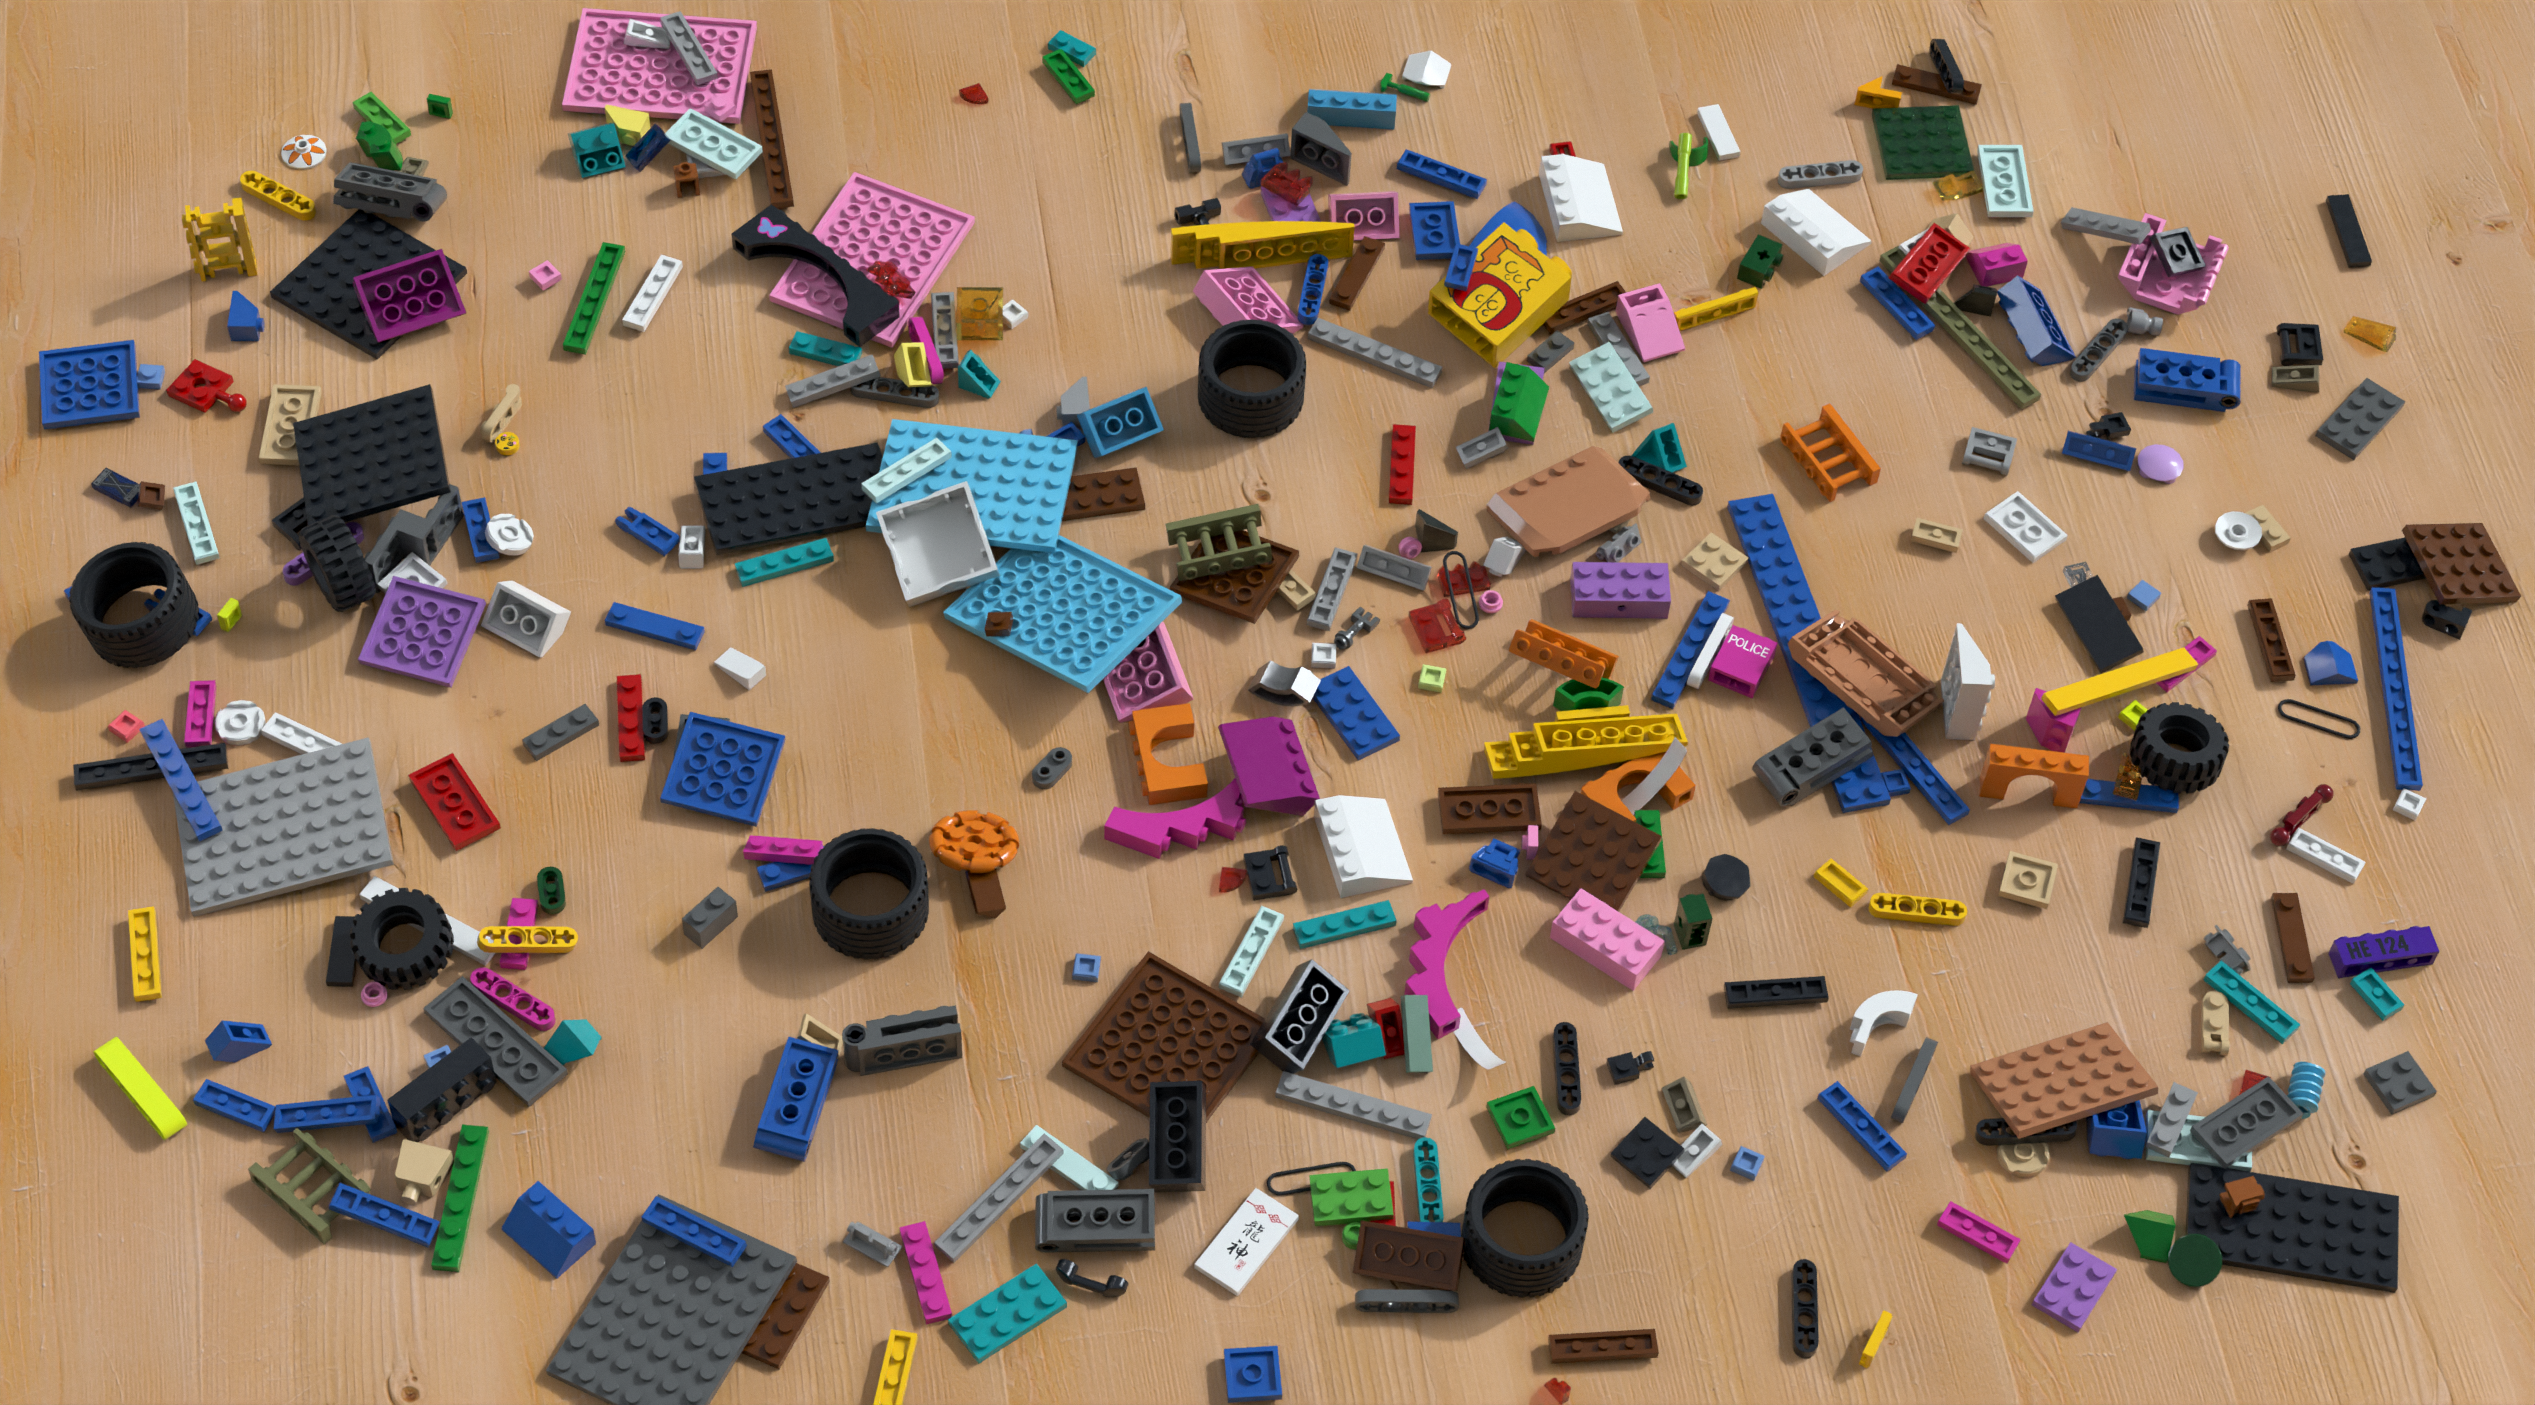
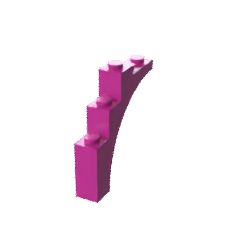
M1236 778L1214 797L1179 811L1142 813L1114 806L1104 825V839L1160 859L1163 851H1168L1171 841L1196 850L1201 841L1205 842L1209 832L1234 841L1237 833H1242L1246 824V819L1243 818V807L1245 804Z
M1484 889L1477 893L1472 892L1468 894L1464 900L1456 904L1451 903L1443 910L1436 903L1430 907L1421 908L1415 914L1414 929L1422 940L1417 941L1410 948L1409 962L1418 973L1413 974L1406 981L1404 995L1428 996L1430 1030L1437 1040L1459 1029L1461 1015L1454 1006L1447 989L1444 962L1448 950L1459 932L1476 916L1488 909L1489 895Z

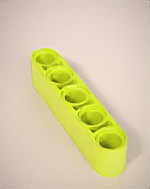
M114 1037L93 1051L101 1066L163 1140L168 1139L187 1126V1122L181 1112L118 1037Z

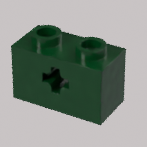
M1758 234L1739 265L1737 279L1762 289L1766 281H1771L1775 266L1779 267L1784 255L1781 254L1783 244Z
M1689 894L1679 898L1674 928L1682 950L1707 945L1713 918L1704 894Z

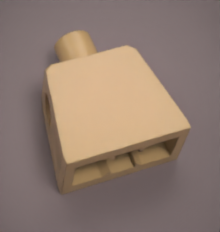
M403 1139L395 1172L397 1187L403 1190L402 1202L408 1205H415L419 1195L435 1196L453 1167L454 1160L451 1150Z

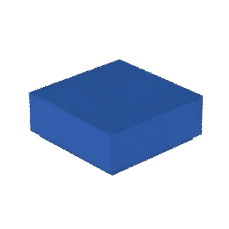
M1904 769L1881 773L1890 797L1910 793L1911 787Z

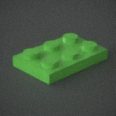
M1388 1168L1309 1175L1315 1226L1348 1224L1351 1222H1361V1220L1393 1219Z

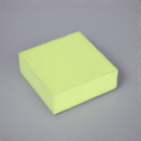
M1423 664L1418 688L1442 693L1446 668Z

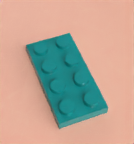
M1036 1263L949 1318L948 1324L978 1364H980L1067 1308V1301Z

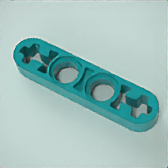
M1423 1137L1416 1141L1413 1152L1419 1222H1429L1428 1215L1430 1210H1433L1435 1222H1443L1444 1214L1438 1147L1433 1139ZM1422 1147H1427L1429 1151L1428 1160L1424 1161ZM1423 1169H1430L1435 1175L1430 1179H1426L1421 1176L1420 1172ZM1426 1192H1432L1436 1195L1437 1199L1433 1202H1427L1422 1198V1195Z

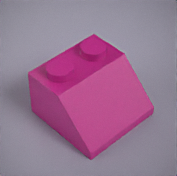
M2003 243L1971 250L1965 256L1979 284L1985 287L2010 282L2017 275L2023 278L2028 262L2020 245Z
M2036 688L2026 720L2041 746L2051 751L2065 753L2081 708L2055 716L2041 700L2042 695L2047 691Z

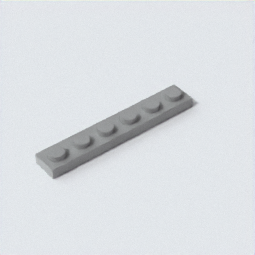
M1317 318L1308 333V339L1430 388H1433L1442 373V366L1320 318Z
M1285 1071L1282 1073L1275 1093V1098L1415 1139L1426 1137L1432 1114Z
M1044 1133L934 1242L935 1247L955 1263L1064 1154V1150Z

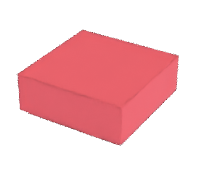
M126 710L108 725L110 732L127 743L140 732V728L145 727L142 720Z

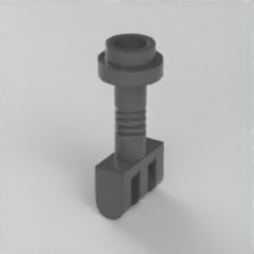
M1359 607L1351 616V621L1354 624L1347 631H1339L1335 635L1334 643L1341 650L1350 648L1353 645L1352 638L1359 631L1365 629L1370 633L1379 624L1380 619L1374 617L1371 620L1373 614L1370 612L1364 614L1365 609Z

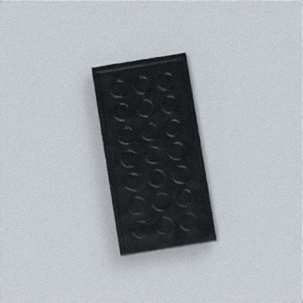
M878 442L694 476V485L716 555L866 527L872 499L862 490L861 483L879 473L883 457Z
M2190 1163L2188 1168L2186 1235L2201 1234L2213 1240L2220 1249L2222 1265L2392 1293L2397 1291L2399 1196ZM2254 1176L2257 1184H2260L2264 1190V1199L2260 1200L2256 1210L2242 1214L2237 1212L2230 1218L2219 1197L2220 1193L2226 1192L2224 1184Z

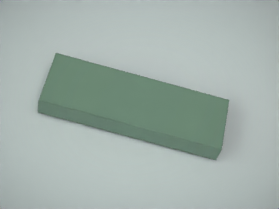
M1403 995L1401 996L1406 1073L1433 1072L1428 996Z

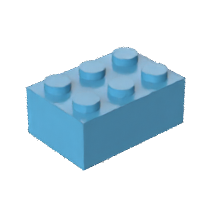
M1147 387L1140 388L1077 414L1094 458L1106 455L1164 430Z

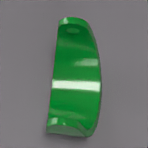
M1707 137L1703 138V146L1691 148L1689 166H1698L1706 160L1708 156ZM1669 141L1671 155L1678 162V146L1673 141Z

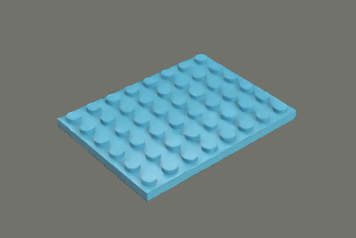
M892 419L879 472L935 438H938L951 450L952 458L880 502L875 503L872 500L866 523V531L883 533L876 515L878 511L907 501L923 499L936 491L967 481L990 546L1055 553L1078 440Z
M1059 535L1055 553L1011 548L996 562L1000 576L970 586L943 614L948 621L1089 693L1182 603L1181 595ZM988 612H1012L1013 623L1010 636L986 637L985 625Z

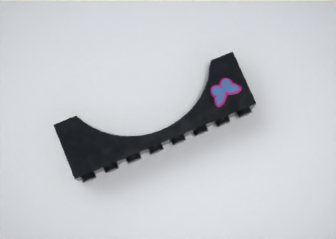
M772 204L731 234L733 249L748 261L766 257L791 258L809 263L833 278L842 289L848 303L846 314L843 318L844 336L858 347L863 346L900 317L899 302L894 296L883 291L879 284L873 283L862 271L856 270L846 259L839 257L832 248L822 244L815 235L809 234L798 222L791 220L784 211L778 210Z

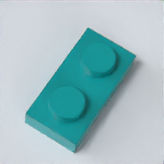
M1062 30L1048 42L1049 50L1054 52L1062 49L1072 62L1082 67H1085L1096 55L1095 47Z
M2372 968L2354 977L2350 982V985L2383 1021L2401 1011L2405 1005Z

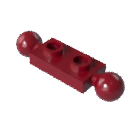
M2320 784L2309 798L2305 796L2297 805V810L2295 812L2289 811L2283 818L2282 823H2284V826L2276 827L2271 831V842L2279 847L2286 845L2296 830L2318 810L2321 803H2328L2332 800L2334 796L2333 789L2327 784Z

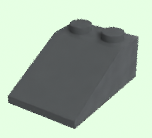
M1305 112L1292 128L1290 159L1348 186L1350 182L1352 153L1324 120Z

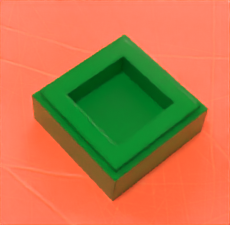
M429 94L427 97L429 114L451 119L453 114L451 98Z

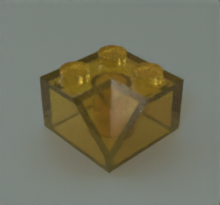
M957 287V340L1003 341V287Z

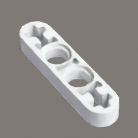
M1724 613L1721 614L1689 675L1687 685L1696 689L1700 688L1732 627L1734 617Z

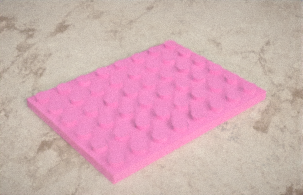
M583 8L562 109L563 111L605 114V105L607 104L649 113V117L680 119L691 108L718 122L705 111L704 105L721 93L736 105V112L721 123L740 124L757 31V21L684 16L717 71V79L697 85L671 41L669 49L623 44L630 19L663 28L660 24V17L669 14Z
M854 172L812 234L822 244L832 248L839 257L846 259L856 270L862 271L873 283L879 284L883 291L898 300L900 317L870 339L893 348L908 325L909 318L914 316L974 225L975 217ZM794 259L770 293V301L843 329V318L846 314L848 303L840 286L821 269Z

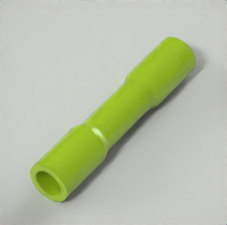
M1689 133L1679 134L1678 167L1674 197L1677 199H1686L1688 197V169L1692 145V135Z

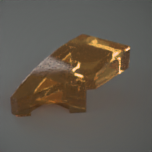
M2123 753L2113 794L2137 800L2142 781L2140 777L2141 768L2139 765L2135 766L2129 762V756Z

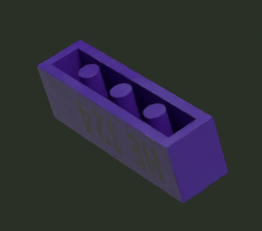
M2413 926L2405 930L2396 931L2392 929L2378 934L2365 933L2351 938L2346 936L2334 940L2328 954L2337 977L2344 978L2358 976L2369 968L2378 973L2432 965L2439 953V949L2430 926Z

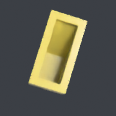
M606 104L607 124H615L620 143L642 147L650 130L649 113Z
M924 342L901 343L894 354L898 377L908 387L931 386Z

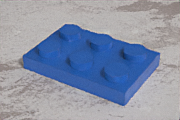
M1454 201L1409 203L1416 260L1452 259L1456 243L1460 244Z

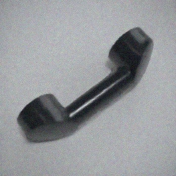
M1060 1259L1056 1266L1057 1274L1066 1284L1103 1294L1105 1297H1119L1126 1292L1129 1285L1124 1278L1116 1275L1109 1276L1106 1284L1076 1275L1078 1266L1067 1259Z

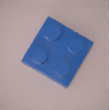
M1278 1346L1224 1349L1228 1403L1282 1400Z

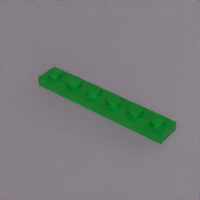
M606 242L602 243L563 342V351L586 355L625 255V246Z
M462 1124L433 1254L432 1270L460 1271L489 1136V1128L486 1126Z

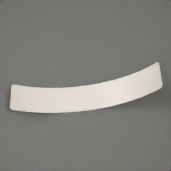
M1676 737L1652 772L1629 795L1621 800L1633 815L1635 810H1640L1665 785L1685 757L1687 749Z
M1463 1008L1457 1009L1461 1015L1459 1029L1453 1032L1468 1054L1485 1069H1491L1506 1063V1061L1498 1058L1482 1041Z

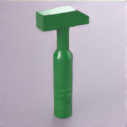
M1386 73L1380 83V89L1383 93L1387 87L1397 89L1400 93L1426 102L1429 101L1430 93L1404 84L1391 82L1392 74Z

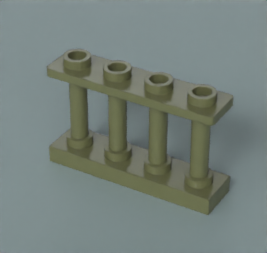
M1258 504L1165 524L1169 546L1177 544L1182 559L1181 562L1176 563L1179 581L1191 580L1197 577L1214 575L1220 572L1272 561L1270 543L1261 544L1256 528L1262 526ZM1247 529L1252 546L1238 549L1233 532ZM1224 534L1228 551L1215 554L1210 537ZM1201 539L1205 556L1191 559L1187 542Z
M296 1128L293 1131L296 1144L269 1168H262L255 1162L248 1168V1171L255 1185L325 1245L332 1238L329 1229L331 1226L330 1222L340 1213L329 1209L323 1215L319 1214L317 1216L312 1211V1206L340 1182L370 1194L369 1191L371 1189L364 1180L354 1178L351 1170L344 1163L339 1165L327 1148L321 1149L317 1146L312 1135L308 1132L302 1133ZM303 1151H306L314 1158L288 1183L284 1182L281 1184L276 1180V1175ZM322 1166L332 1174L307 1198L299 1200L294 1196V1191Z

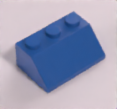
M539 1181L517 1199L502 1226L504 1233L556 1279L596 1244L593 1228Z

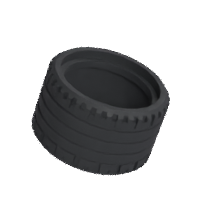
M1251 319L1231 322L1211 333L1201 347L1198 367V403L1206 419L1210 420V423L1215 425L1216 428L1228 434L1244 438L1271 436L1286 429L1299 416L1304 403L1306 355L1302 345L1285 328L1262 320ZM1254 365L1275 371L1285 379V382L1275 389L1253 393L1233 389L1224 384L1218 377L1228 369L1237 366Z
M130 542L107 548L91 558L77 573L72 583L69 602L71 603L70 609L75 620L95 652L103 660L115 666L138 668L162 662L179 651L188 642L194 629H196V622L199 619V604L196 596L173 556L154 544ZM152 585L167 588L159 604L140 619L119 625L103 623L104 616L109 608L128 592Z
M862 828L833 838L831 842L824 845V848L818 852V856L814 859V864L811 865L809 874L812 916L818 934L821 935L824 942L828 943V946L848 957L875 960L895 955L914 943V940L924 930L925 923L928 920L929 896L925 861L922 859L921 853L918 852L915 846L911 845L909 840H905L903 836L891 831H885L884 829ZM869 872L893 876L909 890L906 898L896 908L889 912L872 916L848 913L835 905L830 898L834 889L843 880L850 876Z
M1508 1160L1502 1164L1495 1165L1494 1168L1488 1169L1485 1174H1482L1475 1181L1466 1202L1461 1237L1466 1238L1463 1256L1465 1261H1467L1469 1269H1472L1473 1274L1492 1290L1495 1289L1501 1294H1508V1296L1531 1298L1537 1295L1542 1296L1547 1292L1551 1293L1554 1289L1560 1288L1563 1282H1567L1575 1273L1576 1267L1580 1263L1588 1227V1206L1585 1204L1586 1199L1582 1195L1580 1187H1577L1576 1182L1570 1179L1569 1175L1565 1172L1563 1173L1558 1167L1539 1160ZM1516 1201L1531 1202L1544 1207L1560 1221L1566 1238L1560 1245L1546 1253L1532 1256L1518 1255L1505 1250L1495 1243L1487 1233L1483 1219L1493 1209L1505 1203Z

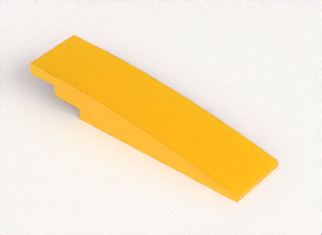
M1264 221L1171 228L1170 259L1172 265L1194 262L1196 269L1218 266V269L1252 266L1256 269L1305 263L1314 254L1324 255L1328 260L1352 257L1355 226L1354 223Z
M1663 714L1533 723V731L1509 733L1508 741L1484 742V753L1492 778L1500 779L1571 771L1632 760L1666 752L1675 737L1684 747L1688 746V741L1678 715Z

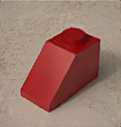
M1392 998L1368 1003L1369 1017L1381 1027L1386 1056H1382L1383 1059L1405 1054L1403 1024L1399 1004Z

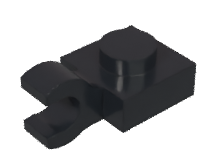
M2119 412L2101 416L2099 422L2090 423L2091 431H2087L2086 434L2096 438L2106 434L2108 439L2128 436L2131 428L2123 413Z
M1651 1051L1641 1053L1636 1058H1633L1632 1052L1607 1058L1606 1064L1614 1085L1639 1079V1071L1654 1068L1652 1063L1654 1062V1057Z

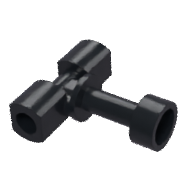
M1218 198L1202 201L1201 206L1194 208L1190 204L1176 207L1174 217L1178 225L1193 222L1195 225H1208L1210 217L1221 215V204Z

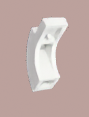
M1899 990L1885 991L1873 995L1864 1001L1856 1010L1850 1026V1030H1853L1850 1042L1854 1043L1851 1053L1861 1057L1870 1033L1880 1025L1898 1024L1906 1027L1918 994Z

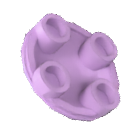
M2155 444L2147 446L2141 450L2138 456L2139 474L2143 478H2151L2156 481L2172 484L2180 476L2184 468L2180 454L2173 448L2165 445Z

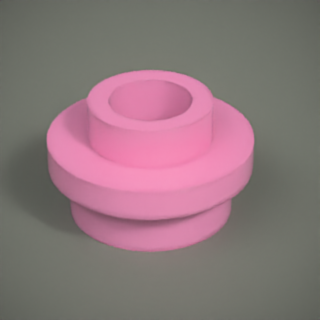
M1406 537L1399 543V554L1407 559L1415 558L1420 553L1422 545L1418 539Z
M1486 591L1479 598V607L1486 613H1496L1502 608L1503 600L1496 591Z
M370 982L364 986L361 992V999L369 1007L380 1006L387 999V990L378 982Z

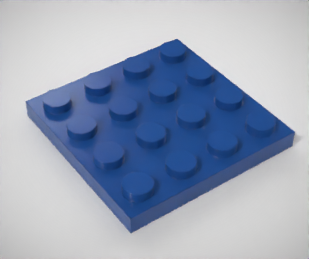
M134 340L39 351L41 410L44 430L140 418L136 345Z
M690 712L660 797L661 803L757 827L785 744V735Z

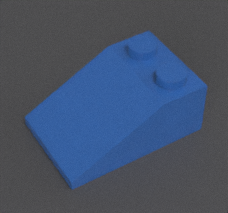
M2140 1100L2086 1117L2087 1143L2090 1154L2118 1156L2124 1159H2142L2147 1131Z

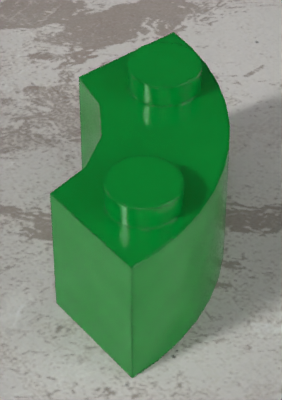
M371 121L361 122L356 140L366 156L372 157L378 168L392 171L401 170L403 164L402 154L388 130L382 125Z
M1601 678L1599 686L1593 688L1572 679L1556 688L1553 706L1559 711L1619 706L1622 701L1624 686L1610 679Z

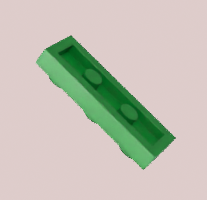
M1062 49L1042 56V63L1075 104L1095 97L1093 87Z
M1635 810L1636 823L1662 836L1659 810ZM1661 840L1640 878H1665L1666 867L1663 840Z

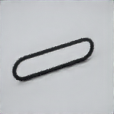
M1451 551L1444 556L1443 566L1455 619L1460 627L1471 629L1478 624L1479 614L1467 561L1462 553ZM1450 555H1458L1463 560L1475 613V622L1469 626L1462 624L1459 620L1447 567V558Z
M2292 699L2282 700L2278 705L2279 713L2287 719L2344 738L2352 739L2360 734L2361 728L2359 724L2350 718ZM2284 703H2293L2351 722L2356 726L2357 732L2354 735H2347L2289 716L2282 711V705Z
M1335 1162L1276 1172L1268 1177L1267 1188L1275 1195L1311 1191L1310 1187L1278 1192L1271 1187V1180L1276 1176L1341 1165L1348 1166L1352 1171H1356L1351 1163Z

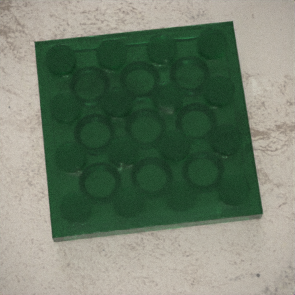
M1959 105L1873 108L1871 115L1886 180L1973 177L1974 167Z

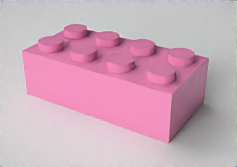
M1582 888L1552 922L1550 933L1552 940L1633 991L1661 958L1665 942Z

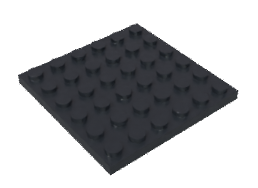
M358 209L270 291V295L274 300L378 360L403 335L377 342L353 287V277L436 250L376 215ZM445 256L455 284H457L467 274V269L465 266Z
M430 384L293 423L308 525L330 515H337L344 522H349L451 492L434 393Z

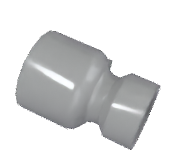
M2128 308L2127 332L2144 334L2148 331L2151 335H2160L2163 318H2149L2148 314L2142 309Z

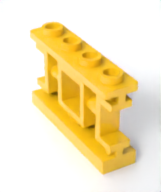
M233 198V206L223 203L224 211L201 214L199 206L191 211L190 205H185L186 214H182L183 228H188L186 230V239L188 244L192 243V245H189L191 258H196V260H193L195 274H200L202 282L206 281V275L215 278V270L237 267L239 274H243V270H247L248 277L258 275L256 256L242 198ZM231 216H234L237 230H234ZM194 221H197L198 228H200L199 235H197ZM230 237L231 241L217 244L208 243V239ZM238 247L242 248L244 260L241 259V255L238 253ZM202 251H204L205 257L208 259V265H205Z

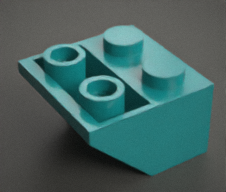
M614 123L567 133L572 153L582 178L626 167Z
M1364 1013L1353 1014L1350 1016V1019L1343 1021L1339 1019L1332 1020L1322 1037L1330 1062L1336 1068L1386 1056L1380 1025Z

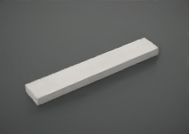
M374 876L359 895L360 899L370 904L372 902L371 898L378 894L380 897L385 895L386 890L393 889L394 892H397L399 889ZM445 914L454 935L453 949L486 966L495 953L484 952L478 947L477 938L480 932ZM408 924L424 933L425 928L422 926ZM486 936V938H485V939H488V942H489V943H493V941H494V940H491L490 937H488V936Z

